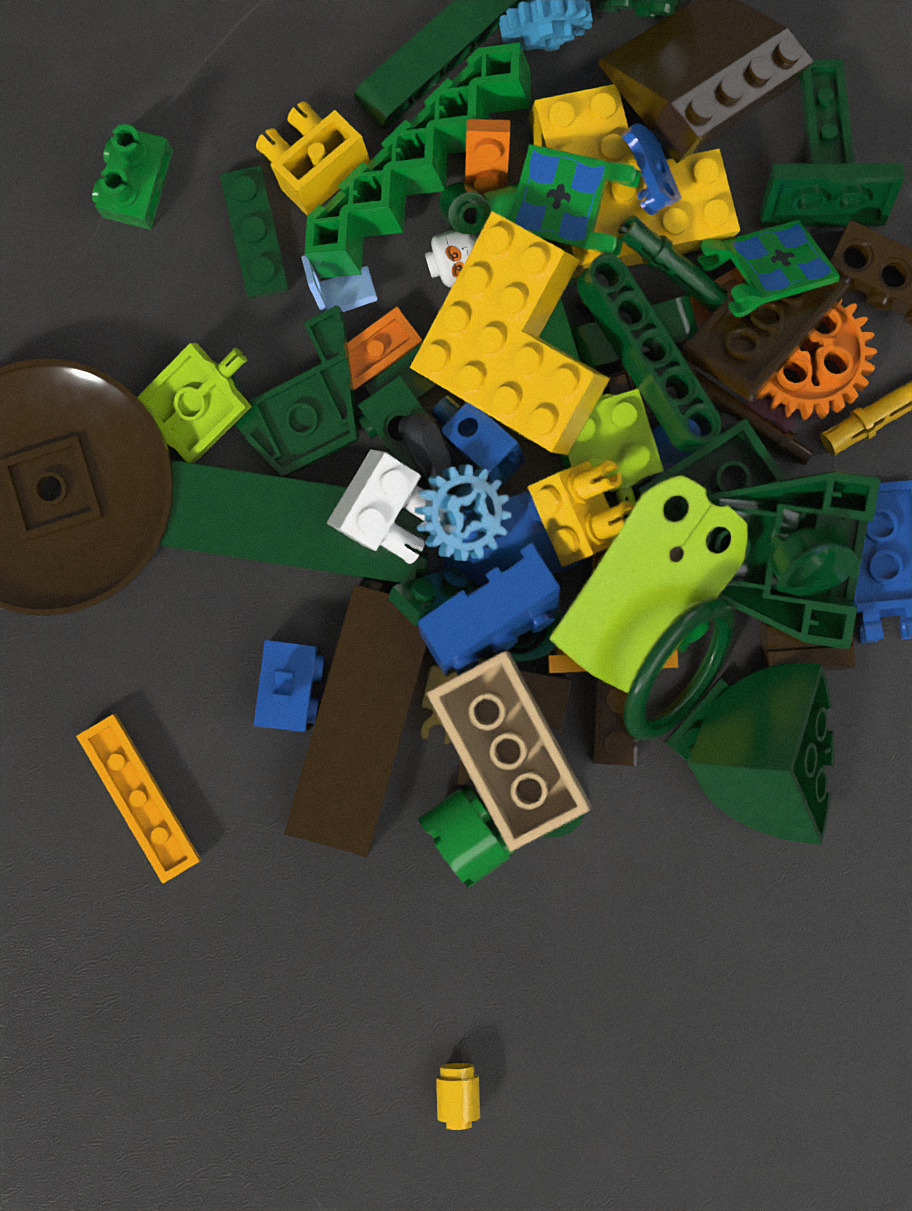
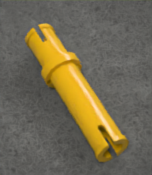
M912 381L863 409L860 407L850 412V417L820 433V440L826 451L834 457L857 441L871 439L876 436V431L884 425L911 411Z

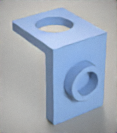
M305 255L301 256L308 285L321 313L336 305L340 306L342 311L345 312L377 301L376 291L368 266L362 267L361 275L333 277L320 282L308 258Z

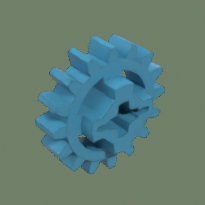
M529 0L527 2H520L517 8L507 9V15L500 16L499 25L503 44L520 42L523 50L541 49L549 52L560 49V45L574 40L575 36L584 35V30L592 27L591 22H593L589 1Z
M460 465L457 472L454 467L443 468L444 479L440 476L428 478L430 485L433 487L432 490L419 491V496L426 500L425 506L415 508V513L425 517V521L420 523L417 529L418 531L430 532L431 535L425 542L427 546L435 547L441 544L438 555L450 557L453 554L455 560L467 561L468 555L472 558L480 559L483 558L482 547L488 550H495L498 546L493 537L495 535L507 534L508 531L500 523L501 519L511 518V513L502 511L501 504L507 502L509 497L508 495H497L496 490L501 484L499 479L486 482L487 470L477 469L473 473L471 465ZM464 483V486L459 487L455 495L446 494L451 487ZM460 506H463L462 511L467 514L466 520H463L464 515L459 512ZM474 530L480 532L472 540L462 542L463 539H468L470 532Z

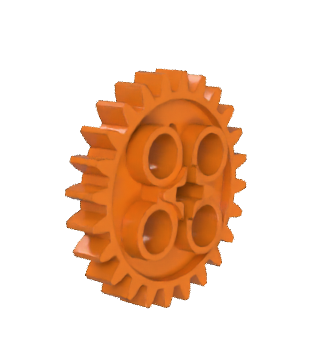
M841 300L822 322L827 326L829 334H822L815 330L802 344L804 351H801L799 348L759 393L756 399L760 400L769 395L772 398L769 410L773 411L781 403L785 405V417L789 418L795 409H800L803 420H807L811 416L813 409H815L820 419H824L829 413V406L834 412L839 413L845 407L844 401L852 404L859 396L856 390L863 391L869 383L864 376H869L874 371L875 366L867 362V360L872 359L877 353V349L865 346L875 336L874 332L861 331V327L868 318L860 317L855 319L852 316L857 307L856 303L844 308L841 305ZM824 360L835 362L840 368V374L829 372L824 365ZM783 370H794L800 377V383H793L786 379ZM812 376H813L815 382H816L817 384H819V386H814V385L812 384V380H811V377H812Z

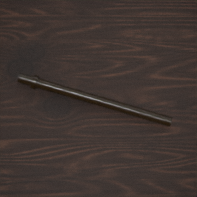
M581 299L577 308L594 319ZM652 351L643 353L648 358L655 361V356ZM696 370L700 385L710 401L740 422L746 418L757 434L775 445L774 451L780 455L785 452L803 466L808 462L814 452L794 438L795 433L789 429L786 432Z

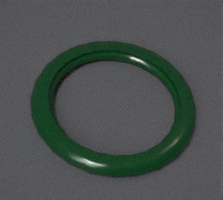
M708 597L692 604L670 623L648 651L635 674L624 705L623 719L628 733L635 739L653 740L674 728L695 707L712 684L728 653L734 635V610L726 599ZM714 618V631L710 646L694 677L665 710L646 720L645 710L648 697L665 662L689 633L700 624Z

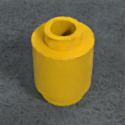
M470 1063L441 1065L440 1075L436 1077L437 1120L446 1122V1128L450 1130L472 1128V1121L480 1119L479 1075L474 1074V1065Z

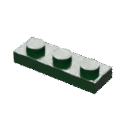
M261 165L220 174L247 298L251 300L289 291Z

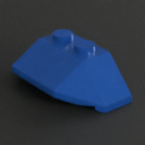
M529 491L510 497L507 502L501 504L502 511L511 513V518L501 519L500 525L508 532L506 535H495L493 537L498 546L495 550H488L482 547L483 558L477 559L468 555L467 561L455 560L453 554L450 557H442L446 569L454 567L464 573L470 581L481 586L490 582L486 574L494 568L498 567L504 573L524 559L520 550L531 543L552 575L578 566L583 561L581 559L566 566H561ZM477 530L470 532L468 539H463L462 542L472 540L480 532Z

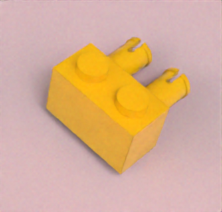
M300 102L297 106L303 114L301 115L293 107L288 115V122L303 137L290 146L276 129L271 128L265 131L272 139L271 142L261 134L256 142V148L272 162L270 165L281 190L308 216L319 204L322 205L339 190L338 185L362 162L367 165L370 162V158L362 136L336 110L322 119L307 102Z
M588 460L528 486L562 567L610 547L628 519H624L623 515L631 512L635 507L628 501L621 502L612 508L609 507L603 492L617 488L622 481L621 472L606 478L605 475L619 468L611 460H605L593 468Z

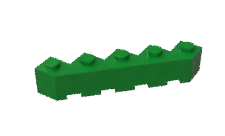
M520 42L478 48L466 59L468 65L453 80L447 78L424 101L426 107L411 122L404 120L381 143L383 149L367 165L362 162L338 185L340 191L324 207L319 204L307 216L305 256L321 278L361 275L364 237L404 233L406 196L443 192L446 188L448 154L466 152L467 119L489 120V113L530 108L531 70Z

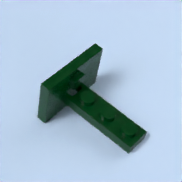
M844 59L813 60V63L799 77L808 164L772 165L759 210L760 227H774L798 219L804 227L845 226L850 220L863 226H885L905 178L903 163H855Z

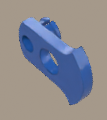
M634 124L623 132L622 138L631 148L647 185L645 189H641L637 193V197L639 200L646 198L640 204L649 215L654 216L659 210L665 206H671L682 197L663 154V145L650 129L640 124Z

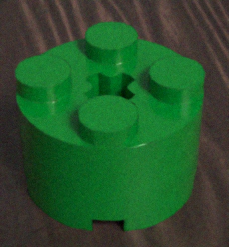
M469 786L462 790L460 788L418 818L427 834L430 833L433 837L436 848L468 889L509 860V856L515 852V850L510 852L495 821Z

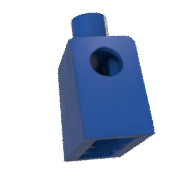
M446 396L432 410L431 414L443 425L440 432L447 443L475 470H487V481L499 479L501 482L499 488L526 461L518 442L487 414L472 404L466 402L460 407L450 396ZM476 432L474 435L467 437L470 433Z

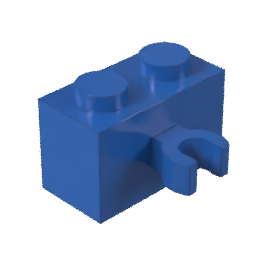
M269 640L264 641L253 726L306 732L308 731L309 723L315 724L320 699L312 698L314 682H322L325 656H318L319 647Z

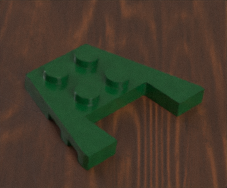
M338 305L303 322L322 363L248 401L252 407L234 424L246 436L245 439L282 477H287L360 440L344 314ZM234 373L231 376V379L233 380L236 389L247 400Z

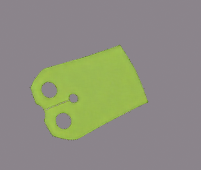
M682 475L665 480L652 487L639 499L593 575L549 639L589 673L628 693L642 661L670 623L686 608L697 601L708 597H718L737 573L745 557L747 523L728 505L724 507L711 505L706 496V489ZM681 495L688 501V513L683 520L671 523L664 518L663 506L669 497ZM723 526L730 531L731 543L724 552L714 554L707 549L706 537L713 528ZM676 546L682 547L684 550L683 558L678 562H672L669 559L670 550Z

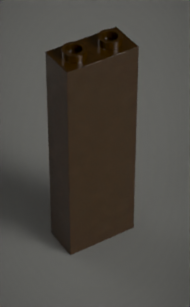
M366 580L364 587L354 584L284 834L364 857H368L427 648L420 635L419 626L415 627L388 599L390 596V586L371 580Z

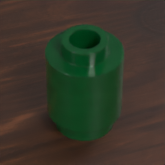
M456 182L447 186L440 195L439 211L443 218L457 232L464 235L475 234L483 229L490 216V207L487 200L473 186L464 182Z

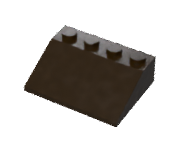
M694 0L676 11L674 15L668 16L600 58L597 64L678 164L790 89L813 63V59L787 27L740 0Z

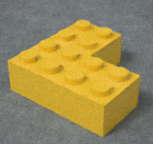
M614 84L534 101L528 116L534 145L608 162L628 164L640 171L631 148L622 138L623 132L629 128L619 90ZM720 149L691 154L678 164L673 158L666 160L682 198L671 206H665L654 216L649 215L640 204L646 198L639 200L637 197V193L647 187L642 173L639 185L636 188L607 181L594 232L609 234L617 238V231L623 221L631 215H636L653 232L659 236L665 235L673 242V247L681 255L701 251L699 245L705 239L714 238L725 241L734 238L739 233L740 227ZM622 241L621 252L617 257L625 263L626 267L643 263L639 253ZM559 243L560 249L580 259L571 278L579 277L597 256L602 255V253Z
M491 212L410 368L550 452L568 455L610 380L609 377L539 338L580 259L510 220Z

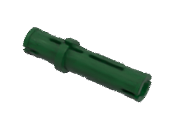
M636 215L629 216L620 225L617 231L618 235H616L618 239L639 253L645 265L650 269L656 268L665 274L710 313L715 312L727 299L726 294L728 291L714 282L690 260L681 255L673 247V242L665 235L659 236L653 232Z

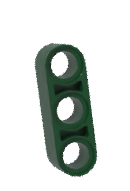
M689 295L651 305L675 344L689 340L697 332L698 327ZM628 313L619 315L624 322L632 324ZM597 322L570 329L579 359L584 364L592 368L620 360ZM642 346L643 353L651 351L649 348Z

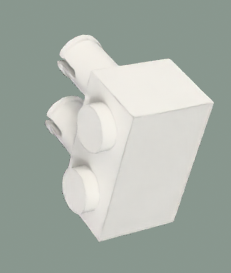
M371 449L327 521V524L367 548L376 551L382 545L403 558L407 563H413L419 555L405 547V544L422 551L425 541L394 522L401 508L408 510L425 521L424 515L415 513V508L425 506L426 500L419 496V491L423 489L417 486V481L421 475L387 453Z

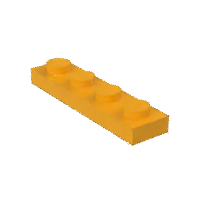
M112 714L76 736L162 884L200 862L202 859L117 714Z

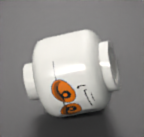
M452 229L434 235L431 241L432 251L425 253L432 278L440 276L446 286L452 287L481 232L464 235Z

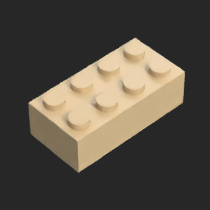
M509 651L497 655L427 693L510 852L590 810L591 804Z

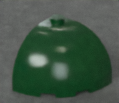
M780 664L761 669L742 678L729 687L711 706L702 722L695 744H692L688 751L689 768L693 771L705 795L722 812L739 823L761 833L788 841L822 845L831 801V793L826 792L827 773L825 766H834V731L827 730V713L825 710L830 709L832 705L822 664Z

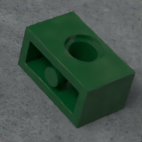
M398 376L358 405L364 414L357 419L371 439L377 435L381 437L388 447L384 451L385 453L413 471H416L417 469L414 466L405 442L396 441L390 436L389 425L397 417L426 412L401 376ZM442 436L445 443L448 445V447H450L445 438Z

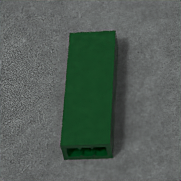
M180 461L172 462L174 480L173 503L166 532L160 543V546L164 548L394 584L405 583L416 579V577L425 576L428 553H422L418 549L405 544V547L419 555L413 563L409 564L382 545L374 551L357 543L327 524L347 487ZM401 508L394 523L418 538L431 535L429 531H418L417 526L424 522L422 519Z

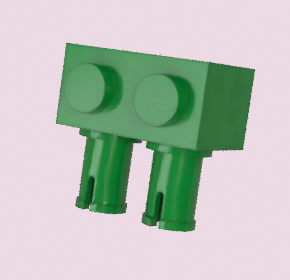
M128 124L117 125L112 131L115 136L109 137L106 142L103 158L107 164L106 168L101 172L103 178L98 177L94 184L92 200L96 203L95 207L103 218L152 230L173 149L167 138L138 131Z

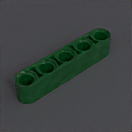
M529 0L452 1L359 85L353 97L383 129L389 127L500 29V16L507 15V9L517 8L520 2H527Z
M613 254L597 256L578 278L577 289L580 297L673 445L683 452H693L715 439L720 432L721 419L718 412L625 263ZM595 273L604 275L608 280L609 287L601 285L597 281ZM618 310L627 312L631 317L632 324L624 322L620 318ZM642 346L649 348L653 352L655 362L648 360L643 355ZM665 383L672 385L676 389L678 399L672 398L667 393ZM689 420L696 422L701 430L700 437L693 434L690 430Z

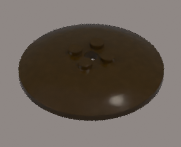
M39 358L7 364L0 367V608L15 613L37 616L65 615L86 610L105 602L128 587L147 567L160 547L170 519L173 503L174 479L169 449L162 431L147 407L127 387L106 373L81 363L62 359ZM56 477L61 483V493L55 500L47 501L41 492L42 484L48 478Z

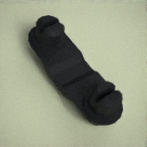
M418 412L414 415L404 416L400 420L398 431L401 433L402 441L407 446L415 468L422 477L424 490L433 489L428 480L431 476H440L444 479L443 468L454 467L458 472L451 450L443 440L436 423L430 415ZM461 484L451 487L446 494L455 495L458 488L462 487ZM460 506L459 512L464 515L465 513L462 511L463 506Z

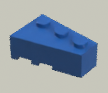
M532 543L520 550L524 559L504 573L498 567L494 568L486 574L490 581L489 583L469 594L461 591L418 621L420 635L445 677L455 672L457 675L468 672L479 664V658L492 651L495 654L502 653L517 642L518 636L529 630H532L533 633L539 632L554 622V616L558 614L559 585Z

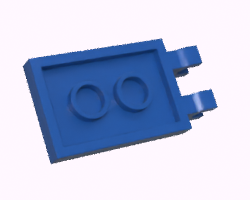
M912 480L886 482L879 485L873 522L868 521L854 597L857 605L856 614L859 613V644L875 643L878 640L884 639L880 619L882 617L900 616L901 640L912 639Z

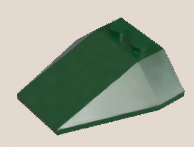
M831 471L707 493L706 496L711 505L717 507L728 505L747 523V545L743 563L734 577L718 595V598L726 599L730 606L805 643L850 649L857 612L854 597L868 521L873 522L881 478ZM723 526L713 528L706 537L707 549L714 554L724 552L731 543L730 531ZM804 528L815 529L832 543L853 550L857 556V563L846 580L824 594L802 597L778 591L776 589L778 579L770 562V557L776 548L772 540L775 534L791 535Z

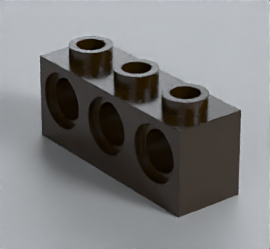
M850 220L841 230L828 257L830 263L839 273V278L850 285L847 293L855 291L867 297L866 302L876 309L882 311L892 309L904 315L905 322L912 325V249ZM844 252H852L859 257L861 261L860 269H853L846 265L843 258ZM883 270H889L896 274L899 281L898 287H889L884 283L882 279Z

